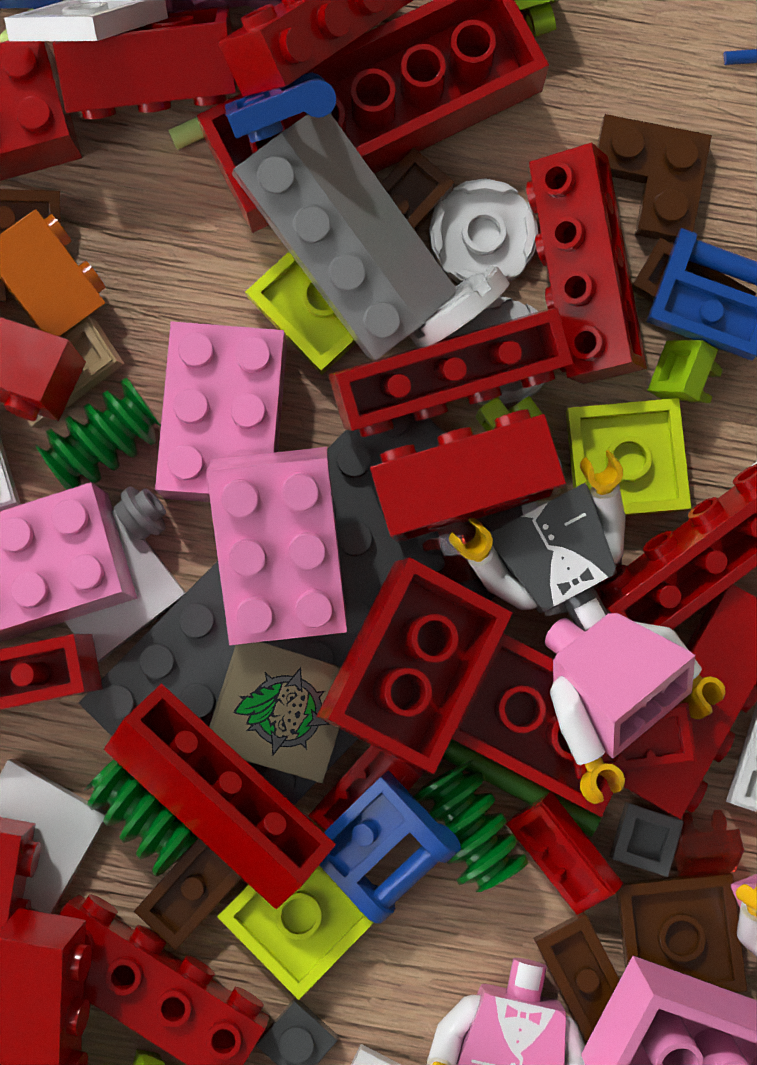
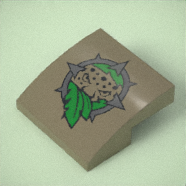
M263 642L235 645L209 727L246 761L323 783L339 728L316 716L341 667Z

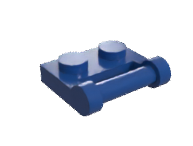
M307 72L285 87L248 95L225 104L226 116L235 138L248 134L250 142L254 143L280 133L284 130L281 120L305 111L308 115L316 118L327 116L335 107L336 94L332 86L317 73Z
M681 228L671 249L666 269L646 322L693 340H703L715 348L752 361L757 357V297L687 272L685 269L688 261L757 286V261L697 240V233Z
M388 770L324 832L336 845L321 862L320 866L370 921L381 924L394 913L396 909L395 903L438 862L446 863L460 851L461 846L456 835L445 825L437 823ZM410 832L422 846L379 886L372 884L365 874Z

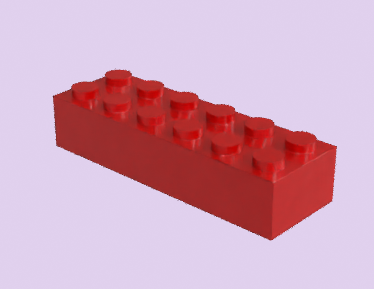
M433 0L361 35L308 72L319 74L334 89L336 104L331 115L375 174L401 161L413 147L420 152L542 92L549 64L515 0ZM239 94L198 114L197 118L204 139L251 232L254 233L269 226V224L233 177L232 172L235 167L280 133L254 143L250 142L248 134L235 138L226 116L225 104L243 98L242 94ZM304 111L281 120L284 130L308 114Z

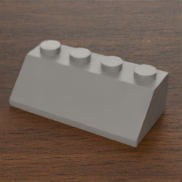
M331 113L320 118L306 115L233 169V177L367 358L376 361L422 326L457 290Z

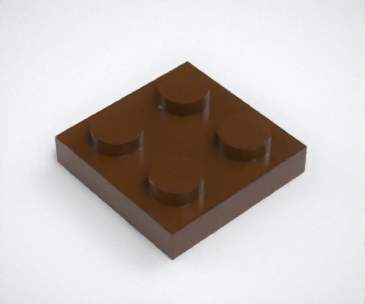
M725 871L623 882L624 884L616 892L625 969L632 956L735 993L748 992L742 943L737 937L739 917L737 901L731 888V884L734 883L732 873Z

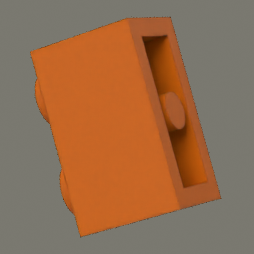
M35 209L0 234V279L39 330L61 336L105 304L99 293L106 287L87 261L78 266L65 247L72 241L58 220L52 214L43 219L37 209Z

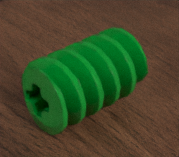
M124 378L120 381L124 393L122 400L106 390L102 393L106 408L104 412L87 403L83 408L88 423L83 425L71 416L65 418L69 434L67 437L64 438L50 428L46 431L50 448L44 450L35 444L48 467L66 490L82 485L79 475H83L95 484L99 482L102 477L98 462H101L113 471L118 469L120 463L117 449L131 458L137 456L139 453L135 437L138 436L151 446L157 442L153 425L157 424L161 427V424L129 379Z
M112 760L84 789L86 791L94 788L87 803L91 810H96L107 804L110 805L103 820L107 827L124 820L126 821L119 836L123 843L130 842L138 837L142 838L136 851V857L139 860L155 853L159 855L152 869L155 877L165 873L198 839L189 828L115 760Z
M470 760L429 781L413 797L418 802L432 800L435 805L428 813L436 822L444 821L446 827L458 838L461 849L447 862V864L466 862L468 867L457 878L458 884L463 885L476 882L479 887L476 892H482L515 875L529 862L525 854L508 855L517 844V838L514 834L496 835L506 823V818L503 813L485 815L495 802V798L492 793L474 794L484 781V777L481 772L463 774V771L473 761Z

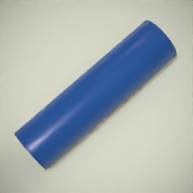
M757 49L724 51V65L757 63Z

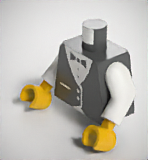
M606 450L608 465L601 473L594 474L593 466L587 457L583 458L580 462V469L592 486L590 490L586 483H583L491 533L475 518H470L469 521L475 527L476 534L472 541L467 544H463L453 532L449 535L450 544L468 559L470 566L488 592L520 610L535 608L540 614L563 602L574 624L584 631L609 614L594 585L617 573L615 565L623 557L625 511L619 487L623 477V468L611 451Z

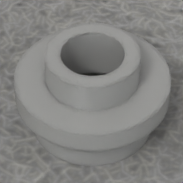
M127 487L121 493V501L114 506V510L121 523L135 537L144 540L150 534L159 535L165 530L166 526L162 517L166 514V510L151 491L146 488L138 491L133 487Z

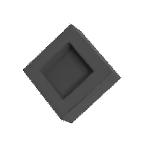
M625 802L609 857L613 860L668 877L684 821Z
M295 997L259 1038L256 1046L277 1065H317L338 1041V1035L302 1001Z

